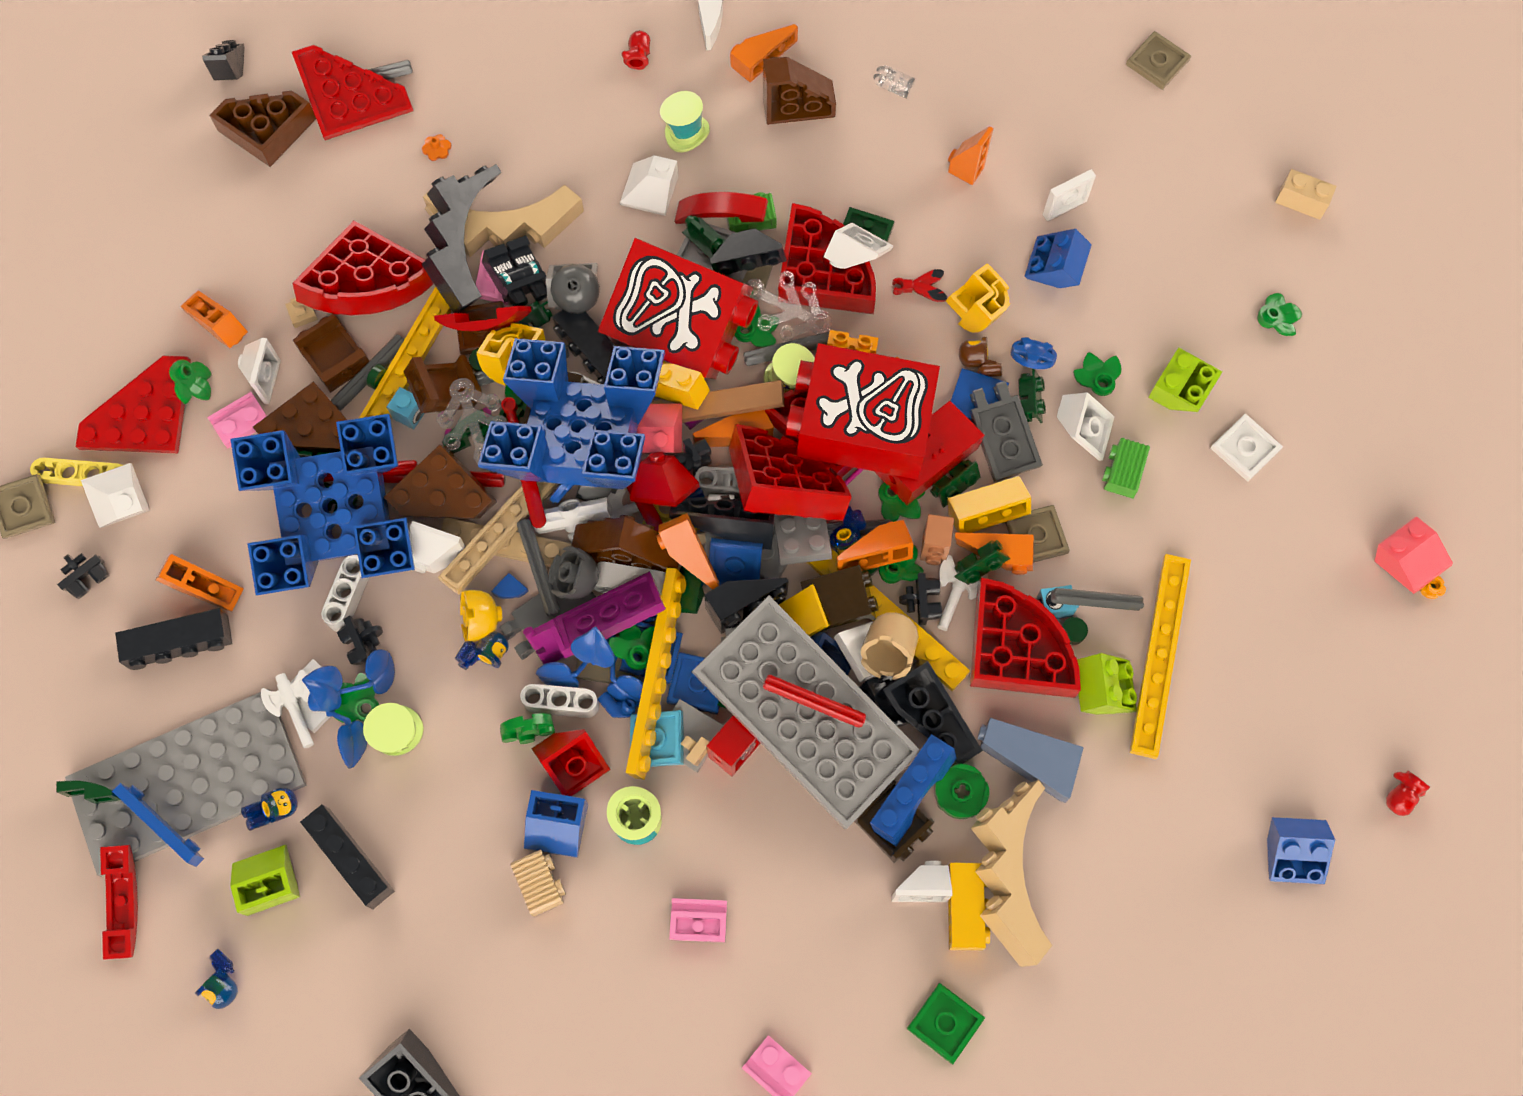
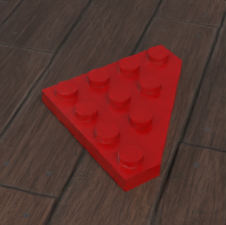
M316 45L292 51L324 140L413 112L405 86L388 81L383 76L368 69H362L340 56H334L323 51L322 48Z
M165 355L159 358L79 423L75 447L79 450L178 454L185 404L181 402L175 393V382L171 379L169 370L175 361L186 360L191 363V359L188 356Z

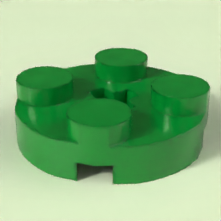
M547 713L532 714V718L523 719V716L515 717L500 725L502 743L519 740L520 744H528L534 742L536 736H548L555 733L552 716Z
M967 764L954 765L948 770L943 779L935 784L934 794L937 806L952 818H973L984 809L988 802V783L977 768ZM960 785H964L965 790L969 792V796H964L963 799L959 798L958 794L954 792V789H959Z

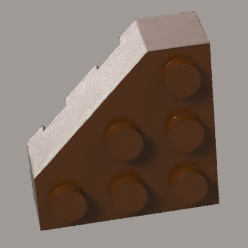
M789 57L763 59V104L767 125L835 117L836 99L831 79Z
M292 90L283 91L282 95L269 96L267 93L249 96V99L236 100L235 98L225 99L209 115L218 132L269 167L316 120L310 102Z
M313 381L254 425L253 428L257 434L284 430L296 450L313 452L315 456L317 452L333 453L341 451L336 422L347 419Z
M444 445L436 447L384 496L401 516L480 519L498 502Z
M620 515L619 518H603L602 521L588 520L587 523L575 526L571 546L590 554L597 564L599 562H610L665 573L667 568H676L678 570L679 563L669 556L666 548L661 549L656 538L659 532L655 531V528L651 525L635 522L634 517Z

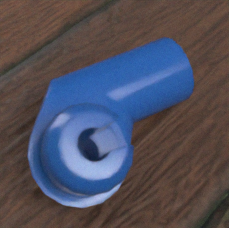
M604 692L598 698L600 704L613 718H628L631 714L635 713L636 704L633 700L627 699L626 702H616L608 692Z

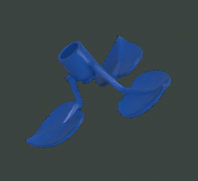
M597 627L575 638L571 644L572 653L579 660L583 661L576 671L571 672L566 664L559 662L546 663L536 671V675L546 685L578 688L579 681L575 677L582 672L588 663L604 668L610 667V680L613 683L608 685V693L617 702H626L627 699L635 702L636 707H639L643 683L639 679L627 675L616 678L615 663L617 657L614 655L608 639L604 638Z
M378 649L368 656L365 673L369 681L365 684L341 689L342 675L338 668L334 666L320 667L302 679L310 692L308 697L310 710L326 712L327 717H334L345 723V725L338 729L337 743L342 759L348 769L353 768L361 759L366 750L367 741L363 733V723L361 721H353L351 723L349 718L336 713L335 710L341 705V694L370 688L371 686H373L376 694H383L390 689L394 681L395 668L393 659L386 650Z

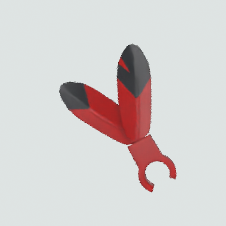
M934 269L921 275L914 281L913 279L895 278L892 285L898 284L902 288L895 287L893 294L901 295L902 293H912L914 291L932 301L945 302L947 300L946 294L942 290L931 286L941 280L944 271Z

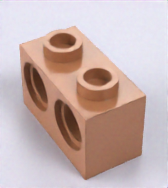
M928 514L923 531L920 560L925 561L929 565H940L943 560H947L951 548L954 518Z

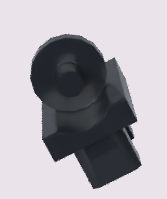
M690 438L684 440L683 453L674 455L689 472L693 468L694 477L699 468L712 464L710 458L711 449L705 438L695 443H692Z
M82 553L74 559L67 554L63 558L68 564L60 570L64 575L72 570L74 572L57 585L61 590L68 591L75 598L80 599L90 591L81 581L82 579L90 575L99 584L109 576L107 569L103 565L105 561L100 556L94 555L80 566L79 564L87 559Z
M918 573V579L915 581L916 594H914L913 586H907L906 594L899 597V603L907 605L908 613H914L915 605L917 604L918 625H926L928 620L939 619L942 616L941 602H927V595L940 594V579L926 578V573Z
M348 616L343 619L345 626L337 634L343 644L353 642L355 648L347 652V658L350 664L360 665L366 662L368 656L373 651L377 650L375 646L380 644L378 637L382 635L383 630L381 626H372L370 620L364 622L362 618L353 619L352 616Z

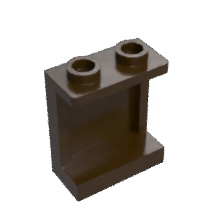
M860 565L800 582L802 590L810 585L815 586L829 624L827 628L819 632L827 634V629L866 618H870L871 621L876 619L875 611H879L875 596H871L869 587L873 586L869 571L865 572Z
M895 780L854 821L894 863L899 858L902 861L907 859L914 851L911 846L918 839L923 843L934 832L931 829L934 821L931 818L928 819L918 808L914 814L911 826L897 846L873 831L870 822L896 786Z

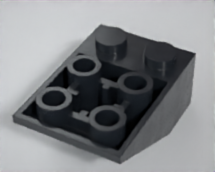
M787 578L727 581L704 594L705 609L722 634L725 632V629L736 628L768 596L778 605L786 600L785 596L788 593L789 581Z

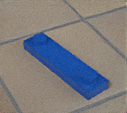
M120 783L112 791L186 863L197 867L204 860L198 853L201 848L190 838L185 841L144 802L142 798L145 795L134 785L127 787Z

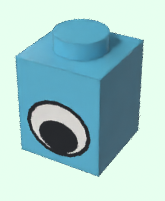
M399 387L387 405V409L394 420L413 430L425 414L420 413L413 394Z
M1072 585L1045 588L1039 591L1037 600L1056 619L1072 617L1077 608H1079L1078 605L1056 604L1051 601L1050 593L1055 588L1072 589Z

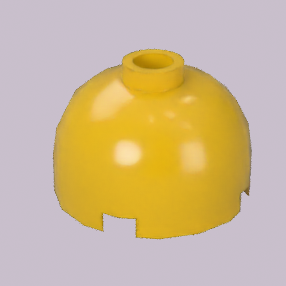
M480 590L461 592L460 615H463L464 624H461L464 641L478 642L489 638L495 632L497 622L502 621L501 606H496L494 598L486 592Z

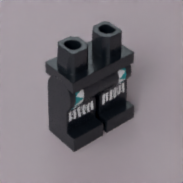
M526 235L507 242L506 246L503 243L484 250L482 264L496 288L502 294V299L505 303L510 301L513 306H526L528 299L525 295L529 293L533 295L535 301L547 298L546 274L535 259Z

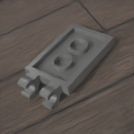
M1006 381L997 383L993 387L995 396L999 400L997 402L987 404L982 388L974 390L970 394L971 401L976 407L971 409L970 415L974 425L985 435L981 446L994 482L1043 466L1019 396L1011 397Z
M592 591L586 597L578 600H568L556 596L560 612L553 616H547L540 594L511 612L514 620L504 623L499 628L506 639L509 640L521 630L527 627L534 629L596 598ZM528 640L514 647L522 660L536 651Z

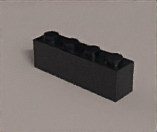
M561 310L553 316L554 332L561 340L564 338L569 343L567 346L575 357L580 356L586 371L589 374L594 373L598 378L597 382L599 384H605L615 345L605 334L598 332L599 326L587 312L573 314Z
M221 608L115 632L119 663L130 670H140L145 668L147 664L155 662L157 664L169 663L172 661V658L194 657L198 655V652L206 650L219 651L224 649V646L232 644L229 618Z
M321 804L300 821L365 906L375 909L395 892L329 808Z

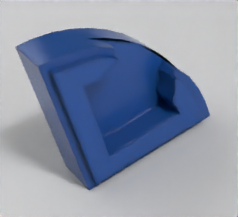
M508 573L491 592L498 598L511 599L524 596L528 592V588Z

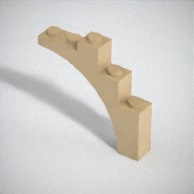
M563 185L552 195L539 202L516 210L486 212L469 209L464 233L465 253L471 257L488 240L494 246L503 243L506 246L507 242L525 235L534 244L539 243L545 248L584 212L582 198L566 185ZM426 193L423 196L426 204L425 210L430 216H433L438 211Z
M1039 780L1029 783L1024 781L1017 785L1013 790L1014 795L1010 799L1005 800L998 808L982 810L976 817V823L971 827L972 831L989 851L981 859L982 864L975 872L994 895L986 903L987 908L980 917L1020 967L1038 965L1052 947V944L1040 928L1031 908L1023 872V841L1027 822L1036 801L1045 789Z

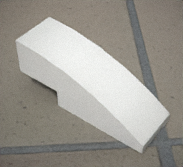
M698 0L699 17L707 51L712 49L721 27L723 0Z

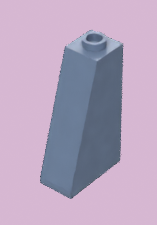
M993 718L989 719L987 725H981L978 740H982L980 747L984 752L1030 782L1039 780L1045 787L1044 791L1057 800L1066 803L1071 798L1084 747Z

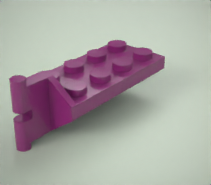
M649 571L534 629L527 627L523 630V634L532 648L536 650V654L542 663L546 664L574 655L571 651L573 640L594 627H597L604 638L608 639L649 617L657 615L659 612L666 610L655 580Z

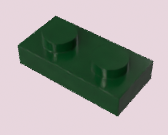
M849 207L843 224L846 226L854 223L888 242L895 221Z

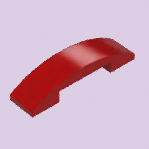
M737 192L695 194L679 201L674 222L676 224H686L685 219L690 215L698 218L738 217L741 222H764L768 200L764 197Z
M531 306L496 308L497 319L469 322V314L452 313L435 315L434 321L448 328L460 331L499 330L525 318L531 312Z
M131 846L100 847L101 875H105L107 930L102 931L103 960L131 958L134 955L138 920L137 880Z

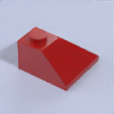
M653 452L639 463L636 480L630 494V501L676 507L700 487L699 481L675 456L664 455L663 452Z
M585 729L553 733L531 748L561 794L572 797L611 770Z

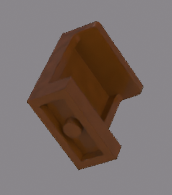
M334 313L323 317L316 325L300 332L293 339L302 356L330 393L351 380L369 362L366 354L357 346Z
M460 355L454 363L428 365L424 364L422 357H412L403 371L420 413L473 409L482 397L481 386L475 378L472 366L469 364L466 355Z

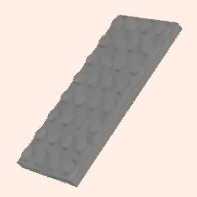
M770 596L765 598L692 671L705 687L844 829H847L920 751ZM767 675H773L866 714L865 723L862 727L858 728L765 690L763 688L764 680Z
M261 692L65 777L66 781H86L105 786L111 790H114L120 783L127 787L134 785L145 795L142 800L184 840L260 807L263 801L266 803L273 801L270 795L276 791H284L286 794H289L307 786L281 716L273 715L266 709L261 698ZM84 795L72 796L98 876H104L101 875L100 847L130 845L134 862L169 847L122 800L94 804L85 800Z

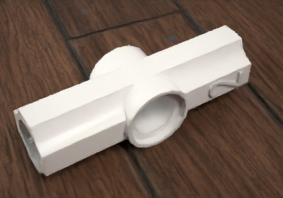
M607 497L580 502L578 499L565 500L558 507L544 509L546 524L542 528L534 527L538 534L562 529L574 533L576 525L587 523L588 520L602 521L603 518H612L610 500Z

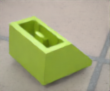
M1178 347L1148 398L1169 410L1199 412L1223 371Z
M1103 653L1077 659L1080 669L1081 691L1078 695L1081 712L1095 715L1137 712V694L1134 690L1132 678L1134 672L1130 660Z
M282 845L232 863L230 887L237 913L249 916L300 897L287 845Z

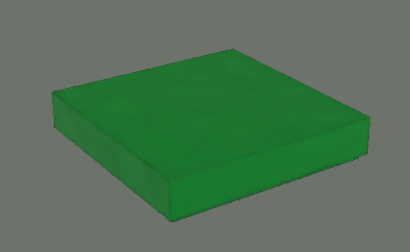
M938 983L907 1027V1030L953 1065L985 1017L944 985Z

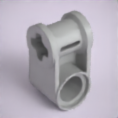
M704 466L697 470L695 478L699 481L700 487L696 491L700 495L729 494L735 495V499L741 498L733 467ZM703 478H709L713 482L709 485L702 484L700 480Z

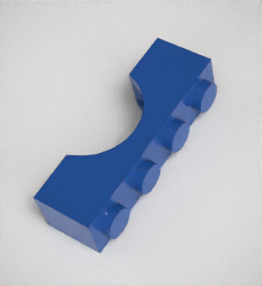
M932 734L870 822L875 833L893 845H898L911 826L914 814L926 793L937 781L943 779L956 760L953 747Z

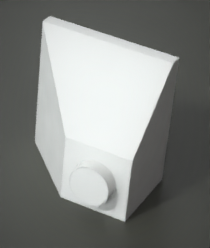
M654 155L633 163L620 205L666 216L678 179L677 161Z
M850 223L835 231L824 257L830 260V264L834 267L845 269L874 260L891 251L893 245L854 223Z
M260 338L245 345L243 354H240L238 359V367L263 403L269 404L281 360L267 338Z
M1088 392L1063 395L1058 409V420L1071 438L1097 460H1103L1115 416Z
M132 463L81 480L99 528L150 511Z
M414 521L410 525L409 535L415 571L425 573L429 571L436 573L441 571L465 548L461 537Z
M925 861V865H920L895 890L892 895V902H947L952 897L949 866L941 865V861Z

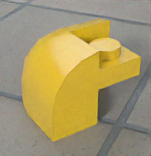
M988 263L973 273L965 285L951 294L946 300L949 306L962 318L958 325L972 333L981 332L1000 318L1011 304L1009 303L1007 292L1009 289L1008 285Z
M511 323V327L503 328L497 332L492 330L477 351L482 371L495 382L506 386L503 377L515 338L545 341L543 329Z

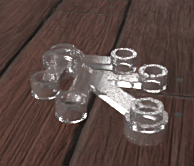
M783 272L779 278V284L785 288L789 301L765 290L764 284L759 279L753 278L747 281L746 285L758 289L757 294L750 295L751 298L755 300L761 299L784 310L772 315H762L758 320L760 330L768 331L772 325L797 317L806 322L793 327L789 325L783 326L780 330V338L783 341H791L794 336L812 331L814 334L826 333L831 329L832 318L829 313L821 310L816 297V286L813 283L807 282L801 289L802 296L808 300L810 312L801 306L794 286V276L791 272ZM789 276L791 282L786 284L782 281V278ZM806 287H811L813 289V293L806 294L804 292V289ZM767 319L770 324L769 326H763L761 321ZM821 319L824 321L825 324L819 327L815 324L816 320ZM789 330L792 335L785 337L783 331Z
M460 378L451 384L450 395L452 399L446 410L438 413L436 420L442 428L451 427L454 422L453 416L459 406L462 405L463 413L452 433L445 435L443 442L448 449H457L461 444L460 439L469 426L476 447L473 457L478 464L479 455L484 445L479 422L489 426L490 421L507 422V420L502 415L494 417L475 409L471 400L486 405L491 411L498 410L501 406V401L496 394L486 395L476 391L469 379ZM466 387L463 392H458L460 388ZM491 400H496L494 405H489ZM444 417H449L447 422H441ZM450 439H456L455 443L448 444Z

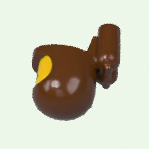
M982 337V340L978 341L966 340L960 345L959 360L964 366L970 368L980 367L977 373L989 377L1002 376L1001 363L988 360L987 337Z

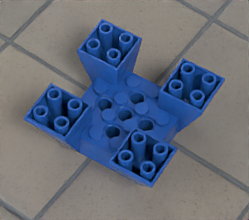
M515 338L503 381L531 408L528 423L490 421L478 461V467L525 481L614 489L626 488L636 480L645 441V434H638L636 432L639 423L656 394L665 350L614 346L605 384L568 382L564 342Z
M390 414L336 422L341 451L300 458L284 430L230 439L238 490H274L281 538L247 543L256 596L310 587L319 561L350 555H358L362 578L415 570L407 518L390 520L387 500L384 498L386 492L383 473L398 466ZM331 474L334 479L333 484L326 488L324 478ZM361 495L364 500L363 506L356 509L352 502L356 496ZM334 499L338 504V508L334 513H330L328 503ZM306 504H310L312 512L308 517H304L302 509ZM335 525H339L342 529V534L337 539L332 535V529Z

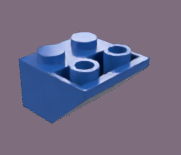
M1076 228L1037 236L1024 277L1056 288L1080 285L1092 244Z
M531 790L525 820L524 849L542 850L545 853L578 858L588 809L586 799Z
M1272 817L1267 837L1270 881L1325 884L1336 840L1327 820Z

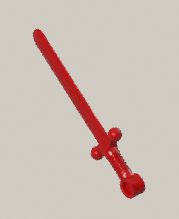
M511 397L503 399L501 407L507 415L508 422L519 423L516 413L518 410L516 401ZM521 480L531 524L535 528H542L546 524V516L537 482Z

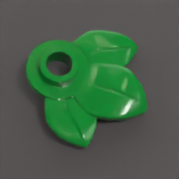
M1274 293L1266 298L1265 305L1258 312L1257 320L1264 328L1270 329L1273 327L1283 336L1296 335V330L1293 323L1301 319L1302 311L1295 304L1285 303L1284 296L1281 293Z
M758 305L749 327L744 328L738 325L734 337L740 342H751L759 348L775 345L776 339L772 333L779 324V317L761 314ZM747 329L749 333L744 334L741 331Z
M1088 352L1083 361V368L1076 369L1073 373L1080 385L1091 388L1099 396H1107L1114 391L1115 380L1121 375L1122 368L1117 356H1112L1103 362L1097 356ZM1098 383H1104L1106 387H1101Z
M186 360L175 361L170 367L169 374L175 382L174 390L181 402L187 404L192 396L200 400H209L211 397V387L207 379L212 375L210 369L198 361L192 363Z
M885 482L880 486L878 496L883 502L881 514L884 519H890L891 522H895L900 516L908 519L920 518L921 507L917 499L924 496L925 492L906 505L897 494L891 496L887 493L890 486Z
M913 544V559L880 566L879 574L881 579L888 584H894L901 580L910 582L917 580V574L924 572L922 567L915 564L918 556L917 547ZM888 568L894 569L896 572H892Z
M634 625L619 632V637L609 638L608 642L614 655L624 659L626 664L634 670L646 668L655 626L641 632ZM633 654H639L641 661H636L633 658Z
M360 672L354 684L342 682L341 689L365 684L369 679L366 674ZM373 686L341 694V705L335 712L349 718L351 722L356 720L364 722L369 713L362 710V705L365 703L369 704L371 710L379 705L375 698Z

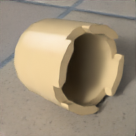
M894 612L882 614L873 621L861 647V664L869 673L878 678L881 675L893 676L892 679L897 680L904 677L911 670L918 642L917 627L911 619L903 614Z

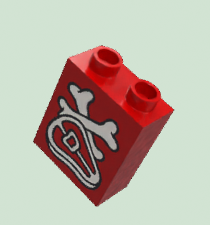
M634 238L598 332L635 348L665 350V361L701 372L704 378L716 379L719 372L728 375L732 370L739 353V347L731 344L738 325L744 328L749 327L755 316L758 300L750 297L753 287Z
M818 343L814 362L801 360L795 390L807 392L805 407L791 405L788 416L786 435L798 437L797 457L918 480L925 456L940 366Z

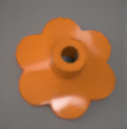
M442 134L427 137L425 145L422 146L423 154L428 155V158L432 161H436L439 158H447L449 155L448 150L451 149L450 141L445 140Z

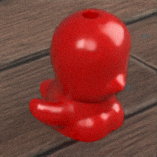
M641 30L633 32L628 40L629 50L622 51L621 53L624 58V64L632 69L643 70L649 63L647 55L650 54L651 39L646 32Z
M1410 771L1406 773L1395 772L1393 777L1401 782L1387 795L1386 804L1395 814L1406 816L1414 810L1420 800L1419 797L1425 796L1430 786Z

